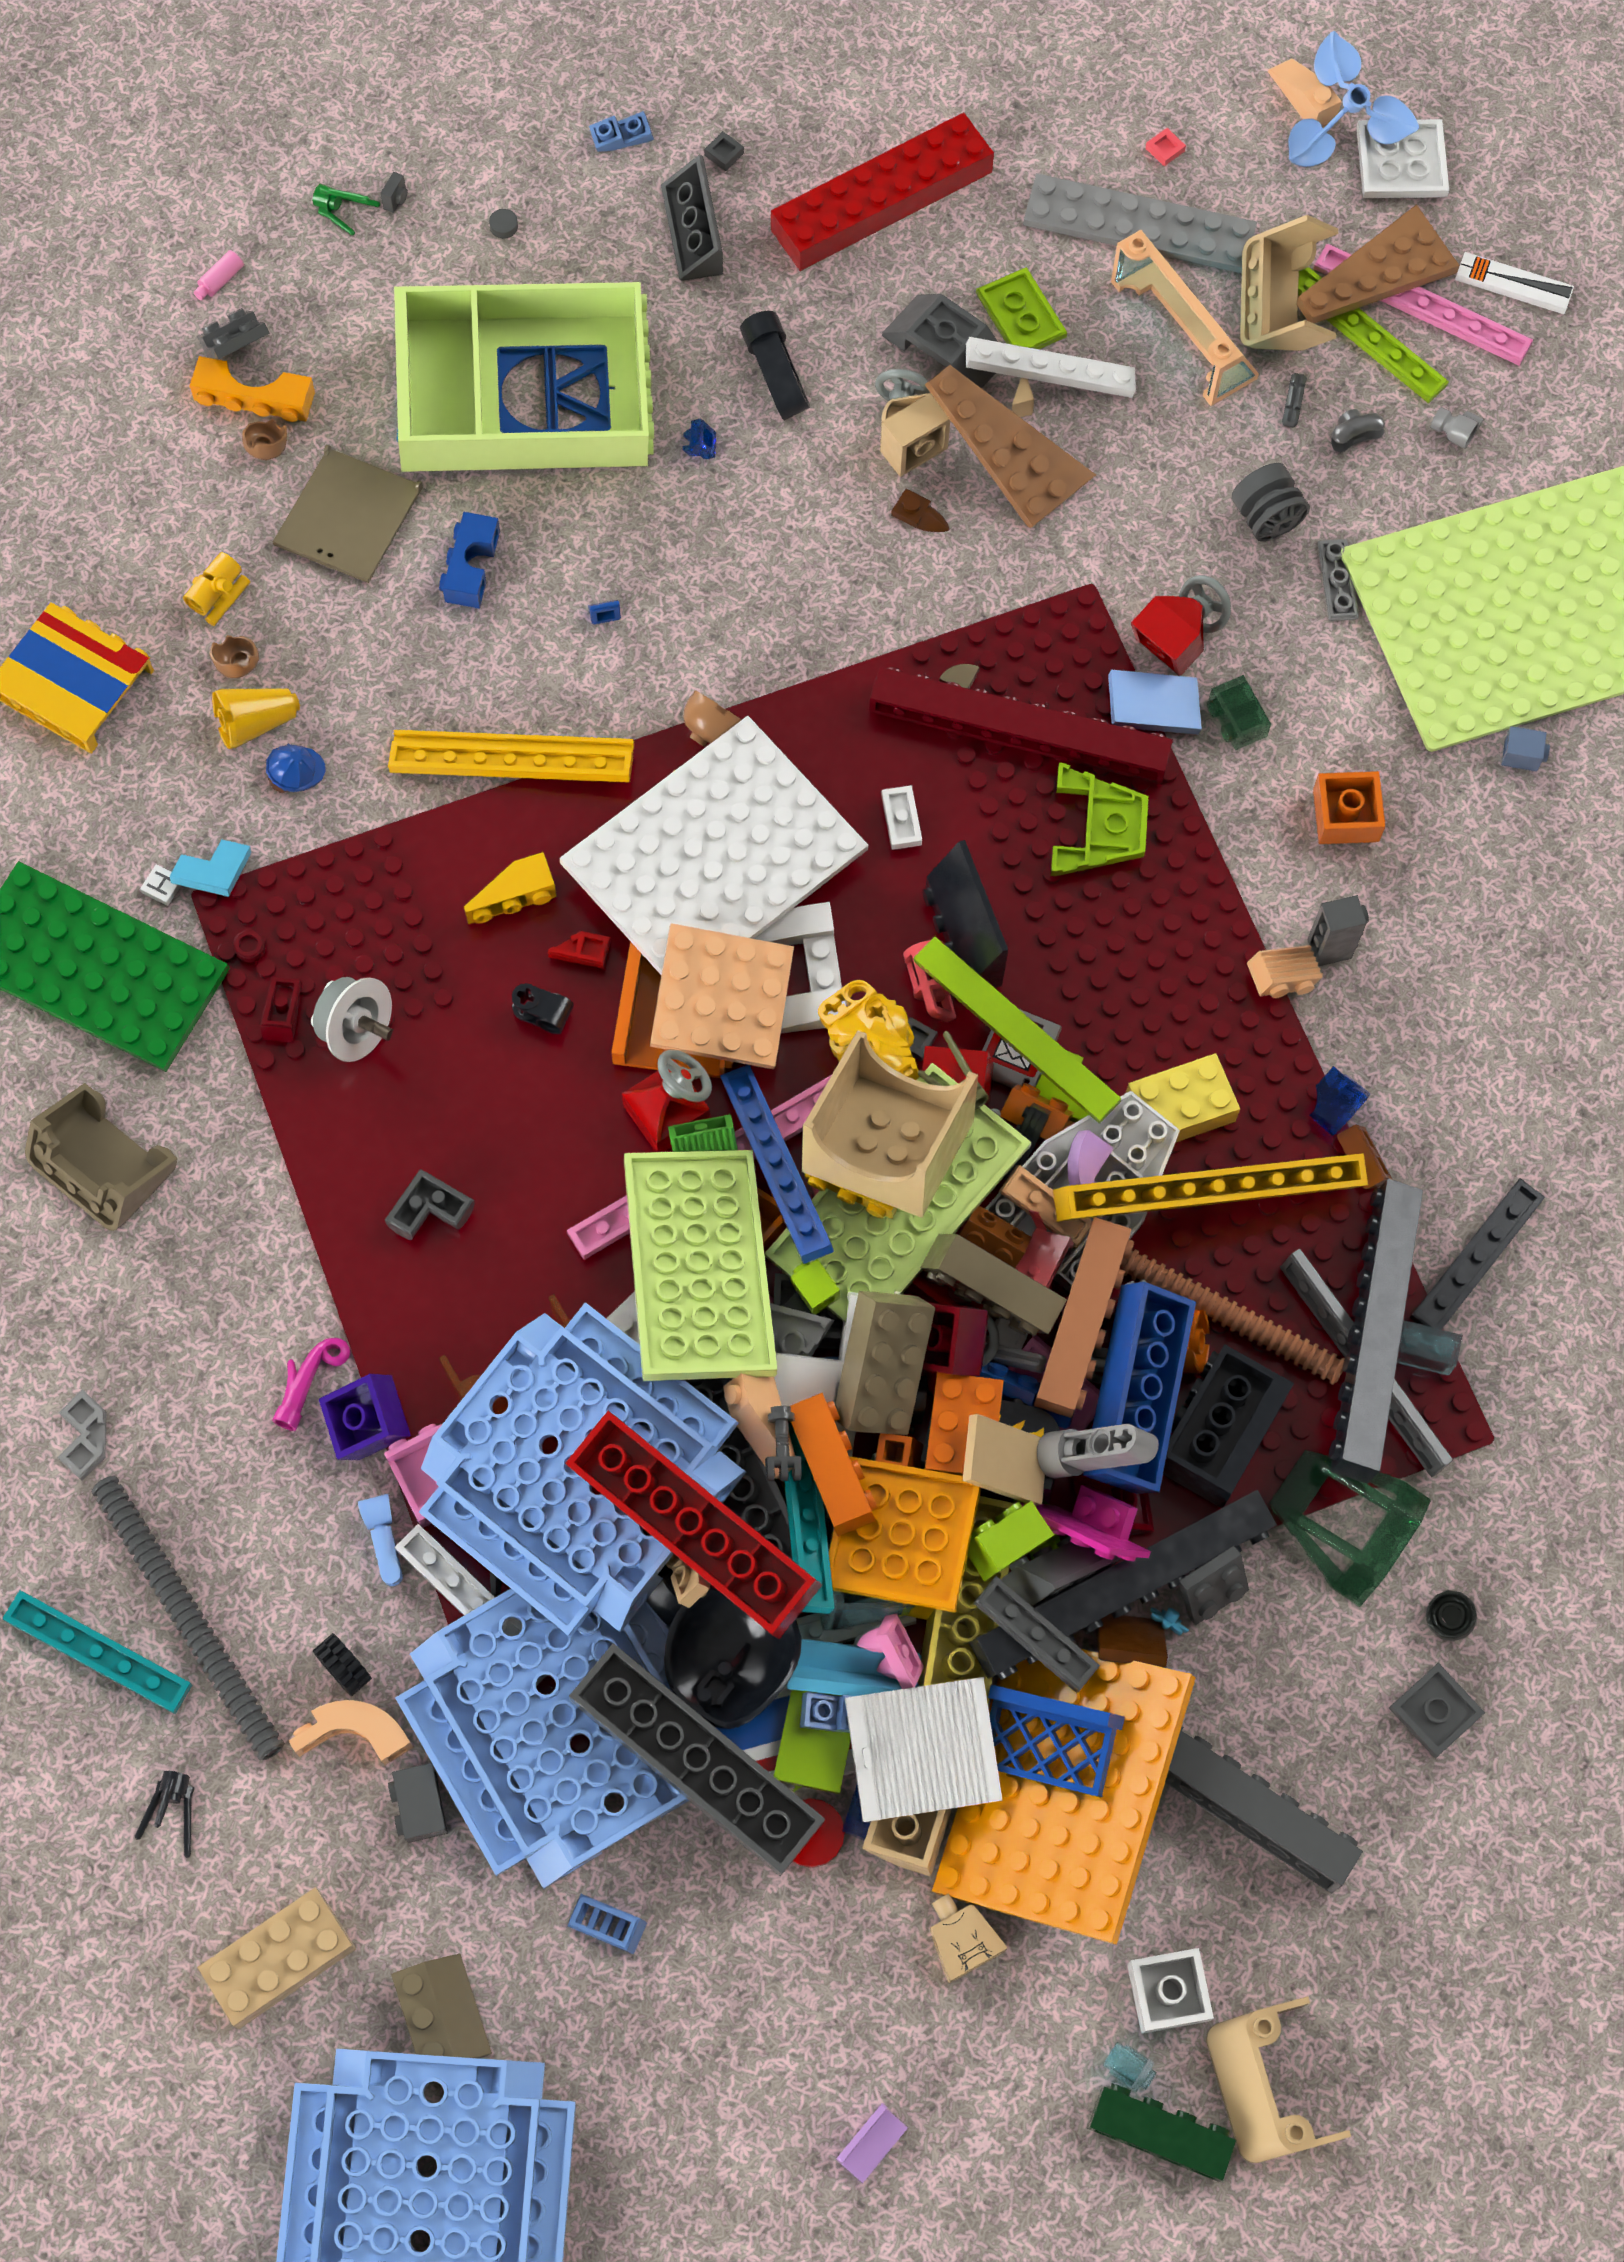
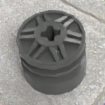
M1283 463L1268 464L1253 471L1232 492L1231 499L1239 512L1244 517H1247L1246 523L1252 529V533L1258 541L1266 542L1291 531L1305 519L1310 510V505L1303 497L1302 492L1294 487L1295 481Z

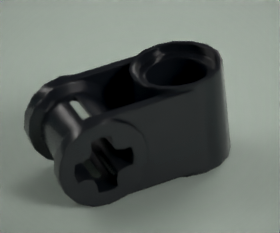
M527 983L518 985L512 992V1010L516 1018L536 1025L553 1034L562 1033L574 1006L571 1000L560 994L551 993Z

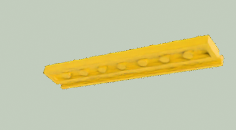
M394 730V740L391 744L388 762L390 773L630 782L634 740Z

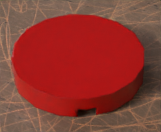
M808 1798L803 1801L824 1817L825 1821L793 1862L799 1866L815 1868L826 1865L838 1855L843 1846L845 1829L842 1817L833 1806L823 1800Z

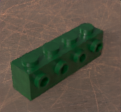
M1111 2083L1110 2088L1105 2086L1101 2088L1087 2129L1214 2181H1223L1236 2143V2139L1229 2137L1230 2130L1210 2123L1209 2128L1196 2124V2116L1181 2110H1177L1176 2115L1162 2110L1163 2103L1145 2096L1143 2102L1130 2097L1131 2090Z

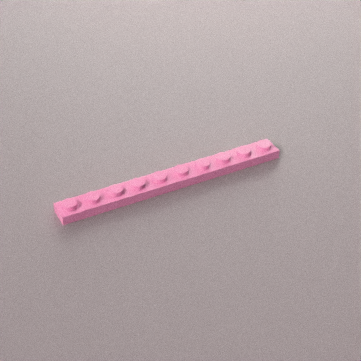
M831 1076L771 1110L784 1141L803 1131V1124ZM743 1128L735 1131L738 1150H752ZM627 1195L567 1230L568 1236L584 1260L630 1233Z

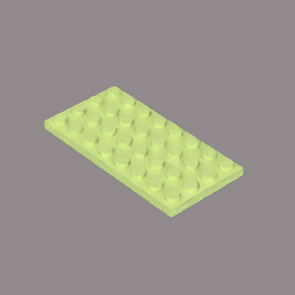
M933 1063L924 1071L943 1086L958 1084ZM919 1077V1078L917 1079V1081H920V1082H923V1083H927V1082H926L924 1079H922L921 1077ZM986 1105L975 1110L974 1122L922 1218L897 1209L893 1219L886 1216L880 1219L869 1214L866 1211L867 1207L857 1202L854 1205H850L837 1198L838 1193L827 1188L825 1191H819L812 1199V1202L830 1239L834 1252L820 1257L818 1260L839 1288L841 1295L840 1299L826 1308L839 1319L846 1322L849 1304L847 1299L848 1292L870 1291L894 1294L895 1291L903 1294L923 1271L920 1267L938 1234H955L1029 1149L1031 1141ZM788 1228L764 1253L768 1260L789 1277L794 1275L793 1270L803 1263Z
M753 1150L625 1153L624 1168L643 1381L736 1378L741 1373L754 1377L776 1376L777 1361Z

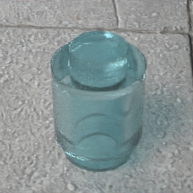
M1118 2041L1103 2063V2066L1109 2069L1108 2074L1135 2092L1140 2087L1147 2090L1157 2073L1152 2069L1155 2062L1127 2043L1123 2046Z

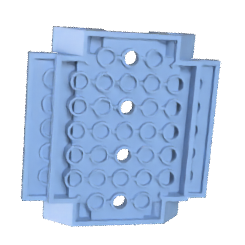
M586 1302L565 1328L544 1313L518 1330L433 1435L421 1466V1470L434 1479L439 1487L420 1509L419 1513L570 1637H572L593 1609L621 1632L663 1578L658 1573L674 1554L653 1536H646L639 1524L605 1496L594 1494L592 1486L565 1464L608 1410L722 1503L746 1473L745 1470L721 1451L717 1452L739 1422L685 1380L643 1381L640 1345ZM499 1397H506L508 1400L507 1410L502 1414H495L492 1408L494 1401ZM548 1437H556L558 1440V1448L552 1454H544L542 1450V1444Z
M509 1589L437 1631L410 1653L424 1681L395 1697L496 1876L527 1858L541 1886L545 1889L601 1855L603 1850L659 1816L662 1818L689 1801L570 1702L569 1695L613 1643L671 1690L666 1678L664 1665L665 1644L669 1630L646 1601L621 1632L593 1609L572 1637H570L515 1591ZM510 1618H516L522 1623V1630L516 1636H508L503 1632V1624ZM543 1676H550L556 1682L555 1690L547 1695L541 1694L536 1689L537 1681ZM578 1734L585 1735L590 1740V1746L584 1753H575L570 1748L571 1739ZM612 1793H617L624 1799L623 1808L616 1813L609 1812L604 1806L606 1797Z
M336 2049L333 2085L294 2084L276 2262H563L576 2101L542 2099L545 2063ZM433 2081L440 2083L444 2089L443 2098L437 2103L429 2102L424 2095L425 2087ZM425 2155L432 2156L437 2162V2170L431 2177H425L418 2171V2161ZM416 2230H424L430 2236V2245L425 2251H416L411 2245V2236Z

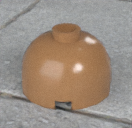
M697 690L689 697L684 708L683 718L685 725L692 731L690 738L704 747L708 742L711 744L741 721L739 717Z

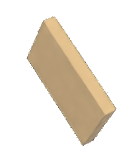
M979 1414L969 1415L963 1481L1024 1503L1032 1501L1035 1506L1042 1505L1045 1474L1041 1470L1037 1459V1446L1041 1437Z

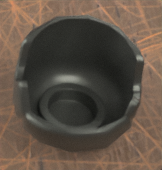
M1447 1590L1435 1595L1428 1604L1426 1620L1431 1631L1439 1638L1457 1641L1466 1638L1473 1631L1477 1621V1613L1473 1601L1465 1594Z

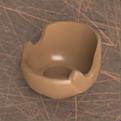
M274 419L266 423L259 421L250 423L242 432L243 446L255 458L265 461L280 456L286 448L287 427L286 425L279 427Z
M227 635L223 643L217 644L213 642L209 653L216 669L228 678H240L247 675L257 666L259 661V652L256 645L251 639L244 636L232 637Z

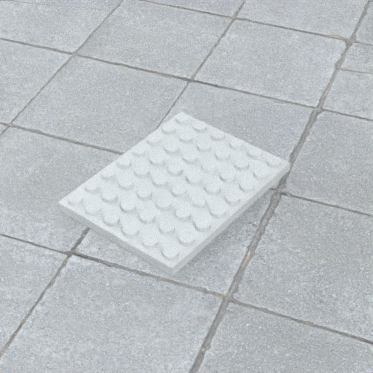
M746 716L561 856L560 864L662 975L671 923L754 939L866 852L869 845L749 716Z

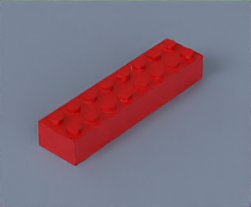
M963 112L772 209L771 231L799 271H802L992 173L994 152Z
M609 1410L565 1463L778 1639L782 1637L822 1586L819 1581Z

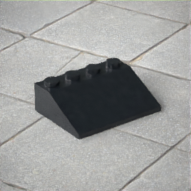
M962 840L929 873L926 878V888L922 889L926 905L933 907L935 916H933L934 926L938 934L943 933L946 941L945 945L996 988L1003 984L1008 947L966 841Z

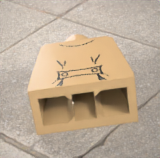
M949 1894L932 1903L941 1922L932 1926L930 1933L949 1984L1007 1950L1005 1943L973 1904L959 1911Z

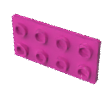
M1081 1485L1073 1513L1055 1505L1042 1504L1036 1506L1054 1534L1062 1536L1067 1534L1071 1536L1070 1542L1087 1548L1091 1546L1095 1548L1094 1553L1100 1557L1113 1560L1116 1555L1124 1560L1134 1562L1136 1557L1149 1558L1151 1551L1128 1541L1138 1508L1091 1486ZM1020 1502L1022 1507L1027 1504L1024 1502Z

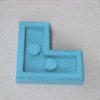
M221 839L210 861L181 854L170 874V881L172 884L229 897L251 855V848L248 845Z

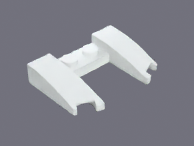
M830 902L795 907L754 938L784 945L803 944L810 992L786 997L781 1033L826 1028L818 1015L819 1005L843 988L834 939ZM831 1010L828 1012V1014H833L835 1016L838 1014V1012H833Z

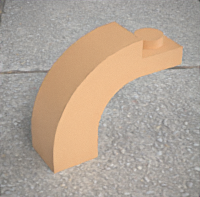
M354 1700L335 1701L315 1708L311 1712L317 1723L313 1726L311 1723L301 1726L293 1733L295 1737L289 1740L293 1750L300 1757L335 1735L345 1733L359 1735L372 1745L384 1765H387L413 1748L400 1725L388 1713L372 1704Z

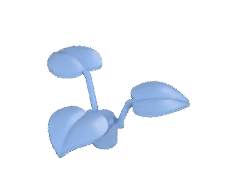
M1332 31L1319 46L1314 60V71L1316 77L1323 85L1332 86L1338 82L1341 88L1348 90L1343 97L1344 108L1324 128L1315 119H1303L1295 124L1289 135L1288 146L1289 160L1298 166L1311 167L1319 165L1332 155L1336 142L1327 132L1347 111L1357 113L1365 108L1367 115L1371 116L1367 123L1368 132L1376 142L1381 144L1397 143L1419 129L1415 116L1399 99L1387 95L1380 96L1374 101L1371 110L1369 89L1362 84L1344 83L1352 81L1359 74L1361 58L1357 50L1335 31Z

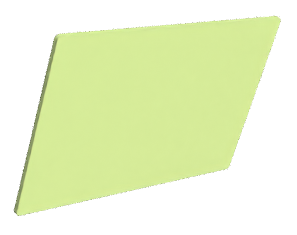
M1624 466L1344 547V553L1342 548V561L1428 751H1437L1507 730L1510 726L1517 727L1624 694Z

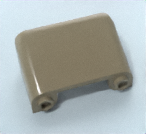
M84 1083L30 1121L25 1156L35 1171L103 1227L114 1231L125 1224L176 1168L178 1158L174 1156L171 1150L160 1145L153 1146L146 1152L105 1118L106 1102L101 1093L94 1091Z

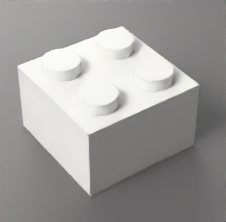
M1199 1948L1135 1959L1127 1964L1141 2034L1209 2022L1214 2018Z

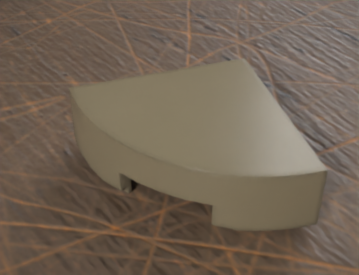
M971 664L953 666L941 675L939 681L944 683L955 682L961 687L970 689L979 672V667Z

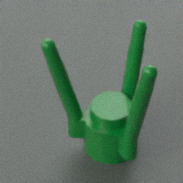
M319 184L316 187L312 198L313 205L319 207V215L327 217L352 236L355 234V231L331 213L332 210L336 211L340 208L342 199L375 207L381 205L379 201L371 200L368 196L337 190L324 184Z

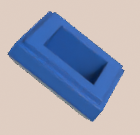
M618 600L588 605L593 625L620 620L621 618Z

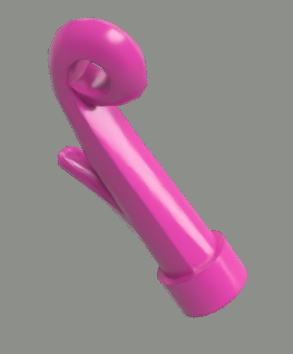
M328 1338L319 1342L305 1358L298 1372L296 1371L293 1359L288 1361L285 1395L281 1406H278L272 1419L276 1425L290 1431H296L302 1418L301 1411L321 1360L332 1366H340L348 1360L350 1348L344 1340ZM333 1348L339 1349L340 1354L332 1357L327 1351Z

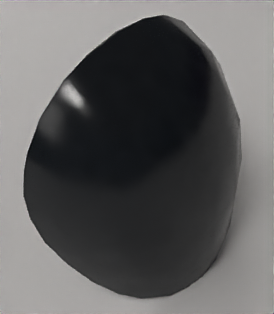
M710 1584L707 1594L699 1598L690 1608L684 1605L680 1607L669 1627L665 1644L664 1665L670 1689L714 1727L733 1729L748 1723L774 1701L784 1689L798 1665L801 1655L802 1636L797 1620L795 1619L782 1637L778 1639Z

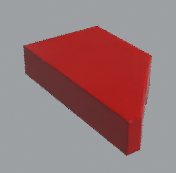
M579 931L562 944L549 948L548 957L604 969L611 937Z

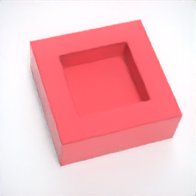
M1166 128L1146 142L1145 149L1163 166H1166L1185 152L1186 145Z

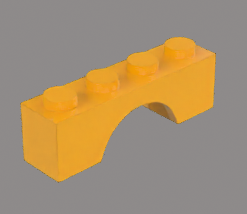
M202 356L198 357L189 385L193 399L202 405H221L231 411H240L242 409L252 411L262 417L269 415L279 416L289 422H296L297 420L307 421L315 395L312 377L283 372L278 379L268 385L250 387L239 383L231 376L227 361Z

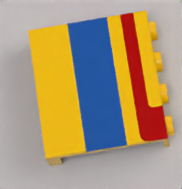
M50 602L1 665L0 701L92 754L98 746L94 734L140 673L145 670L152 674L154 669L150 662V657L142 649L137 647L133 649L127 646L124 640L116 634L111 633L108 635L101 631V628L93 621L88 619L83 621L70 608L66 606L59 607Z

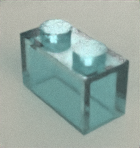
M1403 1320L1397 1363L1449 1376L1457 1366L1463 1335Z

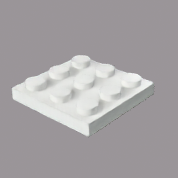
M1442 119L1417 120L1419 129L1397 143L1388 145L1378 143L1371 137L1367 129L1368 120H1358L1356 129L1363 198L1448 197L1449 181Z

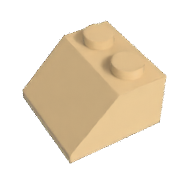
M944 1809L871 1821L862 1849L898 1867L931 1876L951 1810Z

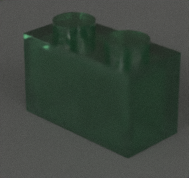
M1244 675L1211 688L1207 701L1208 711L1213 718H1218L1224 740L1227 743L1231 742L1235 750L1268 736L1271 723Z

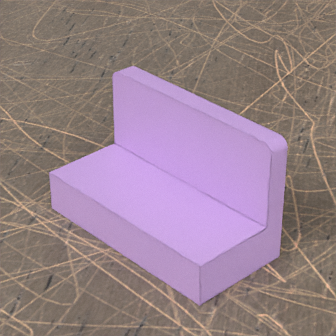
M883 2103L836 2158L862 2184L908 2129Z

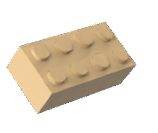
M315 1887L197 1968L233 2027L240 2029L355 1951L356 1947L322 1893Z

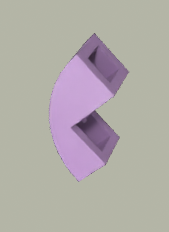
M1090 1130L1078 1131L1070 1147L1068 1156V1179L1070 1186L1097 1183L1094 1181V1178L1114 1149ZM1104 1216V1217H1096V1218L1105 1220V1219L1107 1218V1216Z

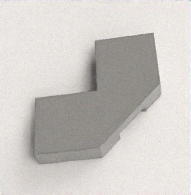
M82 1389L59 1412L81 1435L58 1456L59 1460L80 1480L88 1476L106 1458L107 1412Z

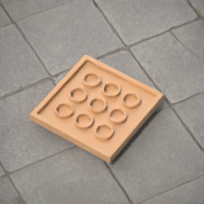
M671 923L650 1047L679 1050L688 1054L774 1069L777 1060L794 946Z

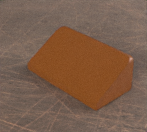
M1355 1124L1337 1135L1346 1155L1364 1153L1368 1185L1363 1186L1364 1189L1379 1187L1387 1178L1392 1179L1365 1127Z

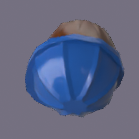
M288 743L285 746L273 749L266 759V773L269 783L279 793L299 792L312 788L322 781L326 772L322 757L314 750Z

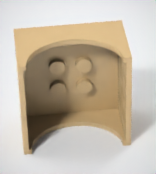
M857 1030L803 1124L802 1172L922 1218L974 1122L978 1074L969 1071L963 1082L951 1086H938L914 1080L891 1068L881 1060L869 1045L867 1033Z

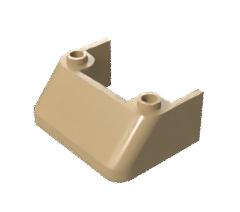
M1305 215L1248 239L1242 251L1240 339L1245 346L1253 349L1303 351L1336 339V333L1306 320L1298 322V306L1296 303L1298 300L1299 271L1309 267L1314 261L1316 243L1337 235L1338 228L1312 216Z
M1308 1996L1217 2023L1207 2033V2047L1232 2132L1236 2139L1237 2149L1242 2158L1250 2163H1260L1351 2137L1350 2131L1346 2130L1315 2139L1312 2126L1307 2119L1300 2115L1280 2118L1259 2048L1274 2043L1280 2036L1281 2024L1278 2014L1308 2005L1310 2003Z

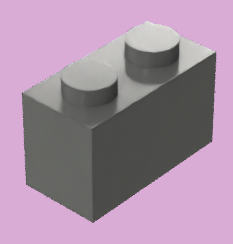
M428 1763L392 1772L393 1782H388V1788L392 1803L398 1802L400 1815L394 1816L398 1836L404 1835L405 1840L411 1843L448 1834L436 1770L433 1764Z

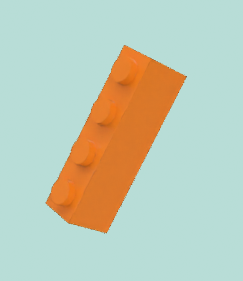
M823 1393L790 1405L791 1412L795 1415V1421L791 1422L837 1536L874 1522L872 1510L876 1509L877 1505L870 1489L863 1491L859 1480L865 1477L858 1460L851 1462L847 1451L853 1448L846 1431L839 1432L835 1421L839 1420L840 1417L834 1402L830 1401L827 1403Z

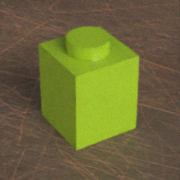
M818 1259L812 1263H801L793 1270L794 1275L790 1277L792 1286L812 1314H818L841 1298L839 1288Z

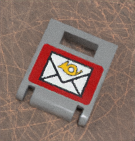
M1019 1009L1057 1041L1062 1030L1060 1025ZM991 1030L982 1051L989 1052L994 1064L992 1080L1013 1088L1018 1084L1023 1086L1026 1079L1030 1081V1085L1036 1087L1042 1073Z

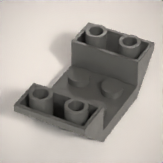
M943 294L917 295L882 332V337L904 352L913 344L945 367L951 365L980 388H983L996 374L994 372L966 368V343L969 337L998 341L985 323Z

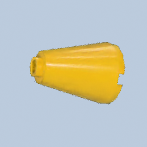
M288 688L219 689L212 692L214 717L219 718L221 727L218 728V731L227 749L237 748L296 718V711L300 710L296 693L291 694Z

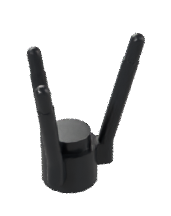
M175 1771L163 1772L162 1779L157 1783L155 1793L135 1834L136 1840L141 1839L160 1799L161 1803L154 1823L156 1828L161 1826L168 1803L180 1804L181 1798H184V1856L186 1858L190 1857L191 1809L194 1787L188 1786L190 1780L188 1775Z

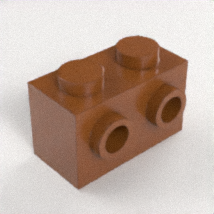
M980 1205L965 1221L958 1234L1013 1268H1016L1025 1254L1032 1238Z

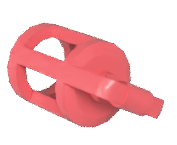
M931 940L912 945L903 952V957L907 964L914 997L925 1002L927 1012L931 1017L944 1022L954 1020L956 1014L950 993L934 979H930L929 975L913 960ZM941 1001L942 1007H938L936 1002Z

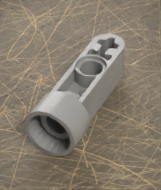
M1131 1424L1081 1431L1067 1429L1045 1433L1040 1438L1037 1446V1459L1045 1475L1053 1479L1081 1475L1084 1471L1148 1463L1157 1454L1159 1443L1155 1435Z

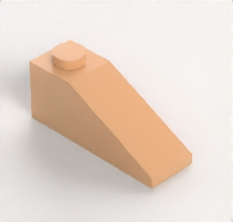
M1294 59L1287 60L1268 70V73L1302 119H1315L1324 128L1339 113L1342 101L1331 86L1323 85L1314 72Z
M741 1373L723 1386L725 1401L727 1402L730 1416L739 1422L737 1427L765 1466V1459L767 1457H776L775 1423L768 1422V1414L771 1413V1407L782 1406L774 1377H754ZM788 1435L790 1456H795L791 1438ZM774 1468L775 1479H779V1468Z

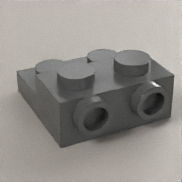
M243 308L228 314L229 320L220 325L215 321L202 328L203 333L198 335L197 338L207 358L220 359L270 334L264 322H258L253 311L244 312Z

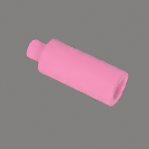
M229 250L197 281L199 287L194 291V295L199 300H203L207 295L213 297L244 266L241 258L235 252Z

